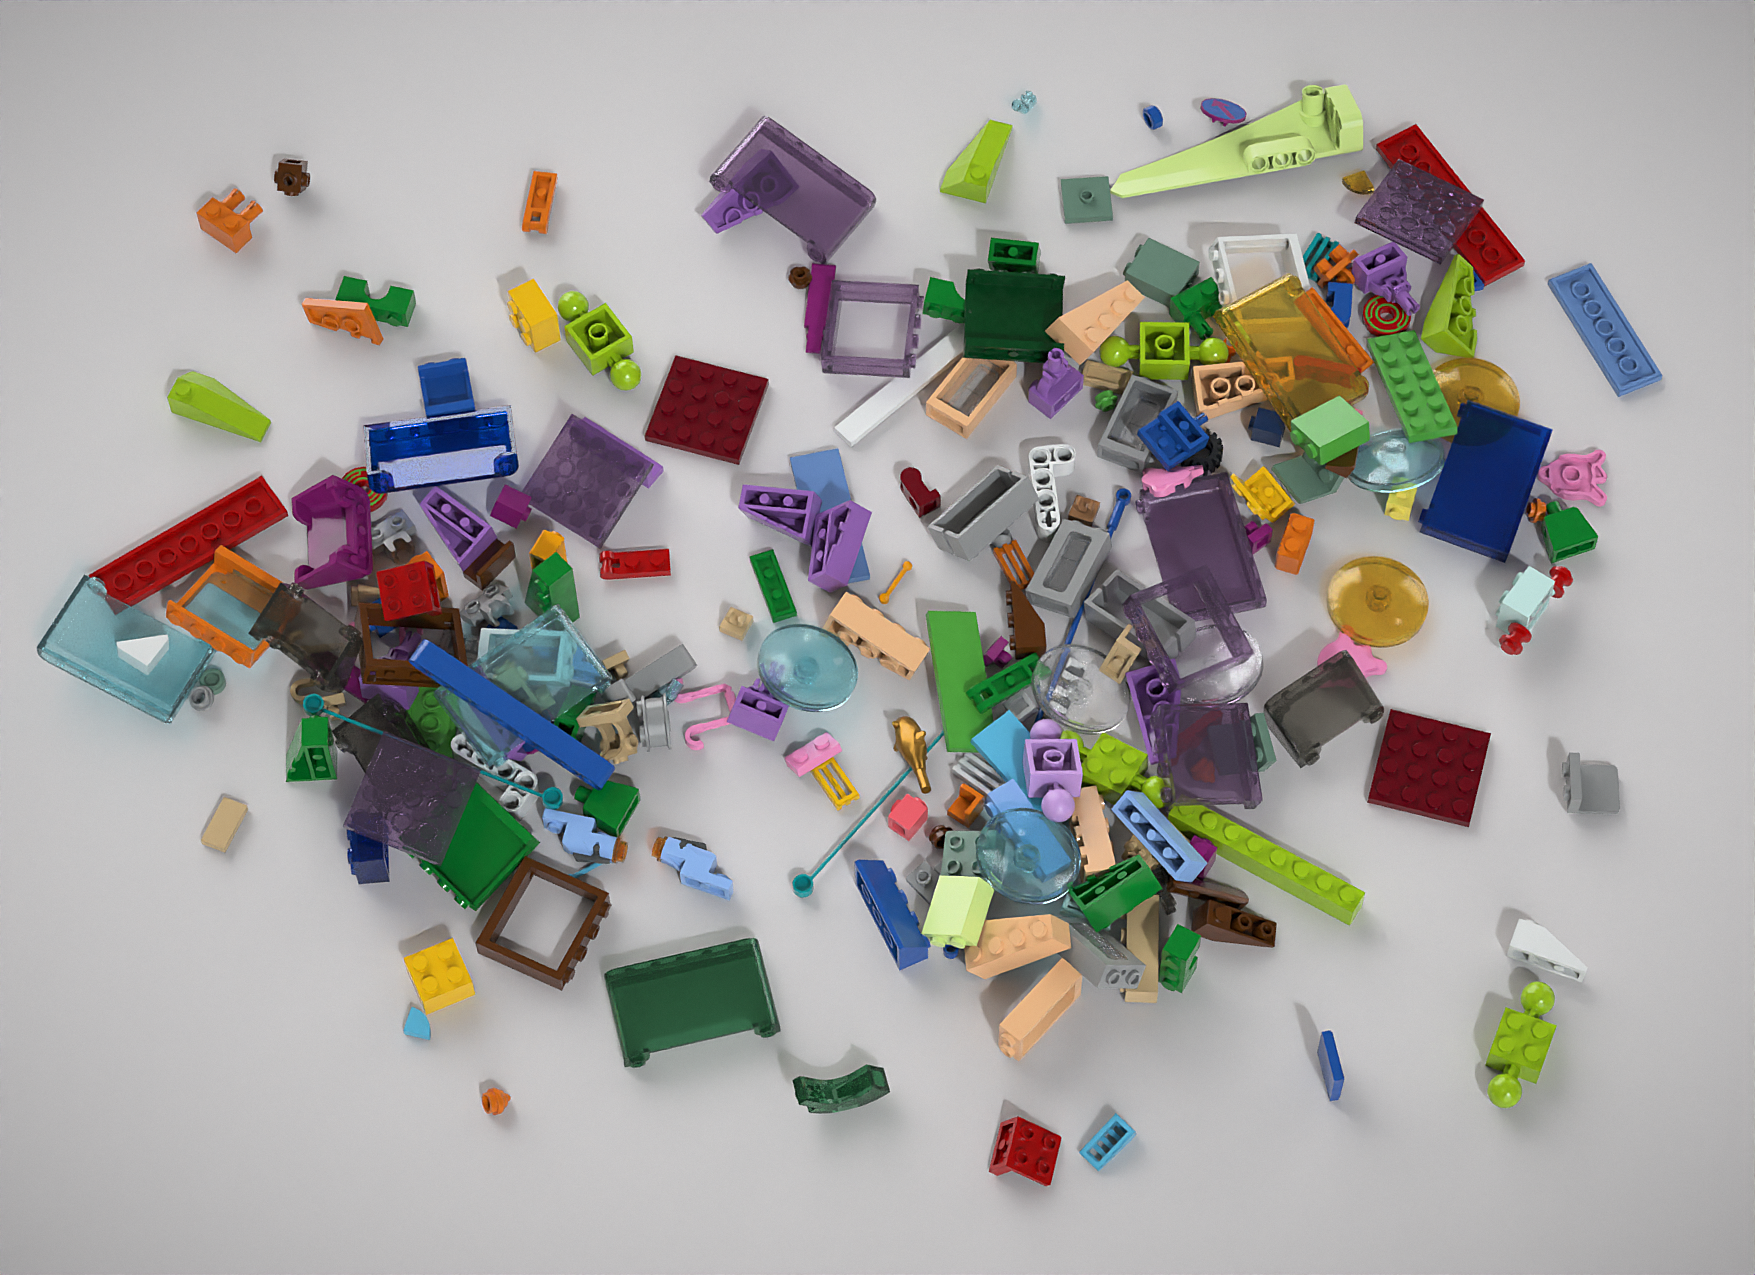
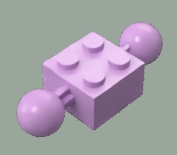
M1042 719L1032 726L1030 739H1025L1023 769L1028 798L1043 797L1041 808L1047 819L1053 822H1064L1074 812L1075 802L1073 797H1080L1083 773L1077 739H1059L1062 734L1060 725L1054 720Z

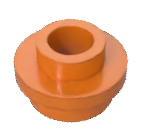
M1534 498L1527 505L1526 516L1529 517L1531 523L1542 522L1546 514V503L1541 502L1539 498Z

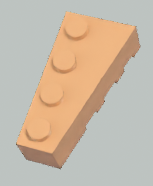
M1127 280L1060 316L1045 332L1056 343H1064V350L1081 365L1145 297Z
M1291 357L1193 366L1191 381L1196 416L1203 412L1209 420L1292 392L1294 373Z
M845 592L833 609L820 632L826 636H829L830 633L840 638L839 643L846 647L849 644L858 647L861 655L868 659H880V664L883 667L908 680L914 675L930 650L922 639L911 636L905 632L901 625L890 622L884 618V615L879 610L869 608L858 596L850 595Z
M1096 786L1081 788L1080 797H1073L1075 809L1072 816L1068 819L1081 884L1087 882V877L1092 874L1099 877L1110 872L1109 867L1116 864L1113 842L1110 841L1108 835L1110 832L1108 818H1104L1102 811L1105 809L1103 795H1098Z
M1051 914L985 920L977 946H965L964 948L966 971L987 979L1070 949L1069 923Z

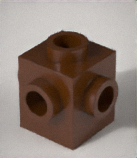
M287 158L281 160L274 174L277 191H284V195L298 196L299 193L306 190V187L310 185V173H307L308 161Z

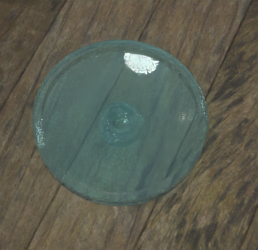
M1391 429L1370 435L1369 441L1359 446L1356 466L1347 478L1357 487L1373 492H1399L1421 486L1436 477L1444 467L1445 453L1443 444L1438 438L1408 443L1403 429Z
M791 624L774 630L765 638L757 657L758 673L767 690L779 701L802 711L825 712L841 706L851 696L858 680L857 663L847 645L829 631L813 625Z
M1013 808L998 813L986 823L976 845V860L982 876L998 893L1019 903L1035 905L1059 899L1071 888L1080 870V850L1073 834L1062 822L1050 821L1042 811L1036 809Z

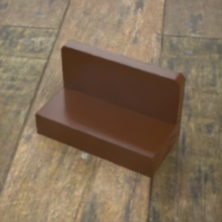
M496 538L463 572L464 578L483 591L516 558L514 543L509 540L504 544Z

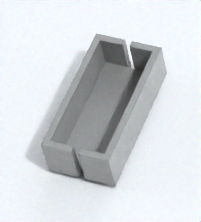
M996 465L927 527L940 550L970 561L977 557L979 552L988 544L995 541L997 536L1007 527H1010L1024 512L1028 511L1039 500V497L1028 476L1015 471L1012 473L1010 469Z
M1116 570L1102 584L1103 590L1098 588L1084 602L1086 620L1116 640L1125 627L1131 624L1133 627L1126 639L1141 648L1142 650L1139 655L1152 664L1176 659L1178 657V650L1183 652L1197 638L1194 619L1119 570Z

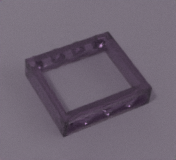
M832 280L821 354L822 373L910 378L911 368H916V354H913V351L918 349L919 334H916V329H921V314H918V312L924 306V296H920L919 285ZM842 301L910 305L904 359L835 356Z
M1207 564L1131 594L1122 604L1125 616L1135 628L1137 639L1143 643L1150 663L1155 666L1159 673L1160 682L1166 687L1169 694L1243 664L1254 654ZM1193 584L1232 657L1179 678L1141 605Z

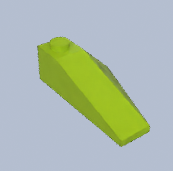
M989 120L946 171L940 192L986 204L1013 125Z
M1459 254L1454 255L1425 317L1421 340L1437 353L1470 359L1474 357L1477 343V330L1473 329L1472 318L1476 317V309L1472 308L1471 296L1475 294L1473 267Z
M194 371L178 377L167 396L172 413L258 442L262 441L271 424L270 419L215 378Z

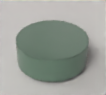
M218 669L204 671L199 679L200 685L209 687L214 695L221 693L226 686L224 674Z

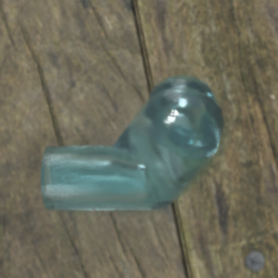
M1025 91L1026 95L1022 94L1021 100L1016 99L1012 102V109L1014 111L1027 114L1035 106L1037 98L1031 91Z
M675 679L672 680L664 692L666 693L667 706L677 698L684 687L683 684ZM656 692L652 698H660L662 694Z

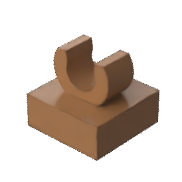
M1076 495L1068 514V520H1076L1092 527L1100 508V502Z

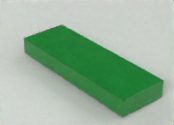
M774 550L749 556L772 622L775 623L797 616L796 608Z

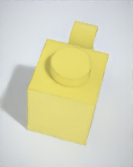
M1394 478L1384 515L1390 516L1395 520L1409 521L1418 484L1409 480Z

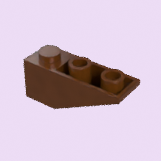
M1011 581L1010 590L1006 591V606H1011L1012 613H1007L1008 628H1013V635H1009L1010 650H1015V660L1024 659L1033 653H1037L1040 658H1046L1045 624L1016 582Z
M1208 900L1193 909L1191 931L1211 941L1273 948L1275 947L1277 923Z

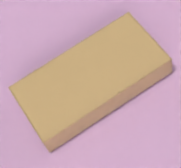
M1086 360L1082 370L1084 375L1083 385L1105 391L1112 390L1113 393L1123 395L1133 371Z
M223 797L201 839L202 844L226 853L248 811L247 805Z

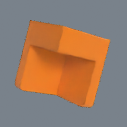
M962 783L959 789V796L947 810V815L969 828L983 811L984 796L965 783Z

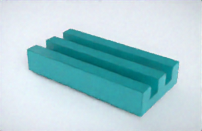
M1316 234L1303 255L1304 264H1306L1318 244H1321L1306 268L1308 279L1317 282L1319 276L1316 272L1314 274L1310 272L1326 247L1330 249L1324 258L1328 262L1331 260L1328 255L1339 245V242L1334 241L1333 243L1330 241L1331 238L1327 236L1323 238L1322 234Z

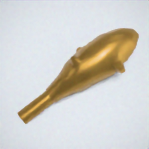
M908 716L899 717L896 721L892 722L896 737L893 749L902 754L916 774L921 792L927 794L931 791V786L926 774V760L928 759L924 739L926 732L921 731V728L913 718Z

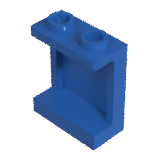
M452 358L448 361L429 362L418 366L428 428L477 420L466 358Z

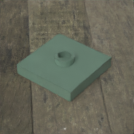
M1108 176L1061 179L1065 224L1113 221Z

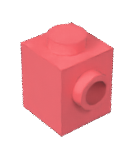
M906 794L902 800L898 799L893 804L891 813L888 815V827L910 841L928 819L927 805L920 798H913Z

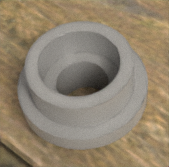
M204 685L193 688L189 694L190 705L198 711L209 709L214 702L213 691ZM205 695L204 701L200 703L201 696Z

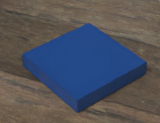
M1331 1030L1321 1032L1317 1054L1329 1101H1335L1340 1098L1344 1075L1333 1032Z

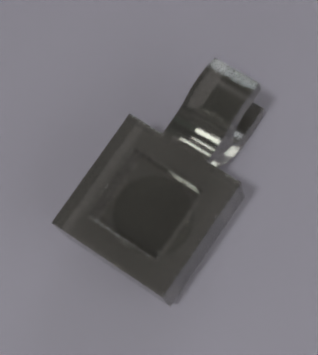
M1163 866L1151 870L1163 888L1155 895H1159V900L1165 914L1169 915L1176 912L1174 906L1177 903L1171 893L1166 891L1169 877L1168 872Z

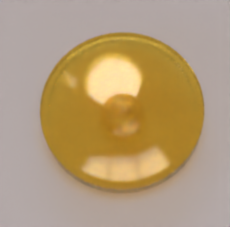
M1458 358L1447 361L1433 370L1457 425L1456 435L1441 437L1442 439L1459 446L1480 447L1492 444L1510 432L1518 417L1520 397L1514 381L1503 369L1482 359Z
M1368 556L1348 562L1335 573L1327 592V609L1335 626L1342 633L1350 637L1351 640L1370 647L1387 648L1407 642L1422 628L1429 608L1426 588L1417 574L1406 565L1385 557Z

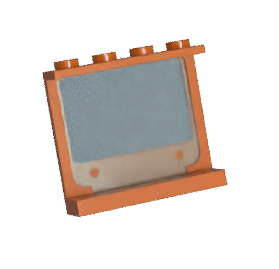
M220 545L215 551L214 563L177 603L172 600L167 602L166 618L172 624L190 632L195 638H200L207 642L215 650L230 656L236 663L243 664L250 669L302 611L304 595Z

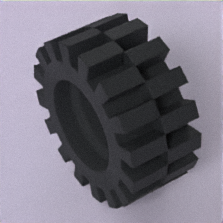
M1207 428L1205 433L1209 436V440L1205 448L1210 451V454L1203 458L1192 455L1181 462V467L1202 465L1204 469L1203 476L1208 475V470L1212 474L1215 472V467L1219 468L1223 455L1221 438L1217 439L1215 432L1210 435V429Z

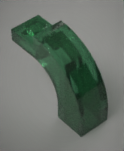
M867 1064L848 1075L835 1079L820 1080L799 1076L792 1080L798 1104L807 1106L808 1112L815 1114L835 1113L857 1108L890 1093L884 1068Z

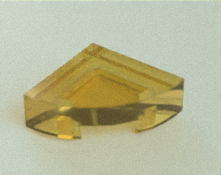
M1364 170L1342 178V184L1354 193L1362 195L1374 193V187Z

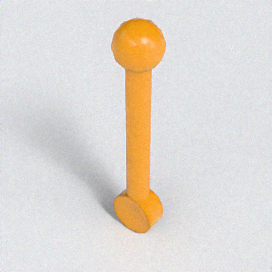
M906 561L903 563V569L886 593H882L879 596L881 604L889 602V596L905 573L912 569L911 562Z

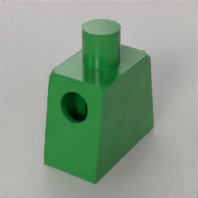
M1553 501L1546 505L1548 515L1543 518L1541 533L1551 563L1595 549L1598 535L1577 507L1563 510L1558 501Z
M607 781L602 790L595 788L591 790L580 785L574 799L584 803L582 808L583 815L595 818L597 828L619 839L640 802V793L638 788Z

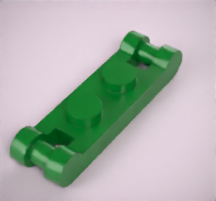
M1033 653L971 687L966 692V695L970 700L973 699L977 704L976 709L980 714H983L1020 690L1043 681L1051 672L1047 667L1042 666L1038 654ZM986 691L989 698L985 699L981 693Z

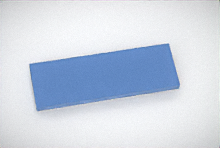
M1592 263L1548 280L1549 288L1618 397L1662 379L1663 375Z
M838 448L790 457L796 489L814 491L822 499L820 513L851 500ZM862 543L848 584L870 580Z

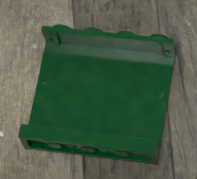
M968 269L965 281L963 358L1045 363L1048 360V353L1052 349L1059 348L1064 352V343H1056L1045 330L1057 318L1063 315L1065 276L1054 273L1046 275L1034 274L1032 272H1009L1007 270Z

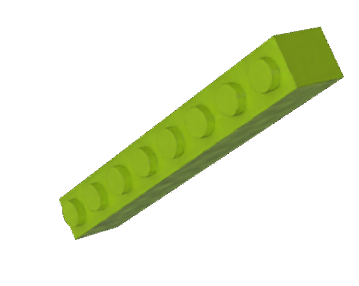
M1182 794L1168 814V820L1187 839L1192 840L1195 835L1200 839L1206 838L1217 847V855L1349 926L1363 905L1364 891Z

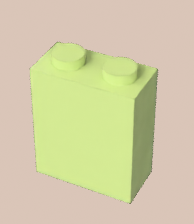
M939 876L921 934L929 938L930 943L937 947H945V945H952L957 948L977 946L995 887L980 877Z

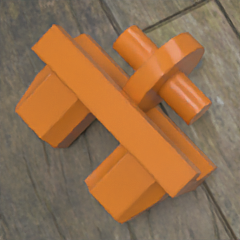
M1339 244L1328 255L1336 263L1334 267L1323 258L1313 268L1321 278L1317 284L1323 288L1336 276V283L1354 284L1355 278L1351 273L1352 267L1349 269L1346 267L1359 254L1354 249L1349 253Z

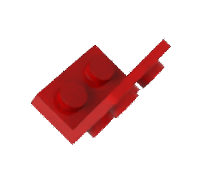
M420 561L381 570L376 573L385 621H393L423 613L431 616L442 614L433 564Z
M1019 1116L1000 1123L989 1172L999 1176L1013 1171L1041 1185L1049 1186L1051 1185L1062 1138L1060 1135Z

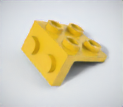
M1265 466L1261 467L1245 482L1235 474L1230 476L1234 482L1231 485L1239 496H1243L1247 501L1246 505L1262 520L1268 519L1274 523L1295 505V502Z

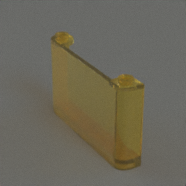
M1287 273L1220 308L1213 315V318L1290 432L1291 420L1339 395L1351 406L1364 400L1368 395V380L1361 375L1303 289L1301 281L1297 276Z

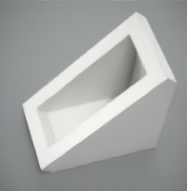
M168 634L117 642L118 657L147 676L169 650Z

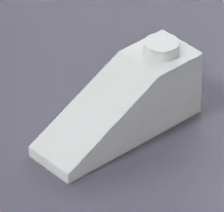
M1519 918L1506 956L1583 982L1587 967L1545 927L1540 926L1533 920Z

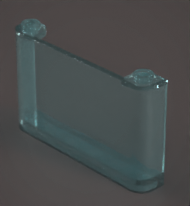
M84 575L38 644V655L49 664L164 723L171 724L217 650L202 639H193L107 594V590L104 587L105 583L97 577L90 578ZM168 634L169 650L148 676L118 657L117 642Z
M559 604L547 610L468 666L549 722L558 718L591 693L598 691L599 694H602L605 689L612 685L611 681L614 679ZM443 686L438 687L434 691V697L488 769L493 765L496 768L503 765L509 760L507 755L511 750L524 742Z

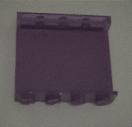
M1248 703L1159 705L1151 714L1150 726L1155 732L1154 752L1158 754L1159 760L1157 774L1164 783V787L1161 789V800L1165 803L1166 811H1171L1174 806L1244 804V809H1255L1263 801Z

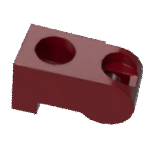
M909 467L901 472L900 489L919 518L941 507V495L936 489L928 490L922 481V474L918 469Z

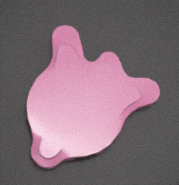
M1595 450L1587 455L1563 454L1553 463L1551 462L1547 466L1541 467L1538 471L1539 481L1547 485L1555 495L1562 499L1572 501L1587 500L1599 507L1605 505L1607 501V495L1597 486V484H1603L1607 480V474L1601 467L1606 459V454L1603 450Z
M1202 465L1175 466L1169 471L1165 468H1146L1142 470V487L1144 491L1149 487V491L1154 497H1165L1174 493L1175 486L1183 483L1184 489L1187 488L1194 478L1204 473Z
M1345 625L1340 629L1338 639L1321 650L1318 656V668L1314 684L1322 690L1327 688L1335 689L1336 686L1347 687L1346 690L1361 684L1368 676L1385 674L1387 664L1383 660L1373 657L1369 644L1355 645L1354 629L1351 626Z

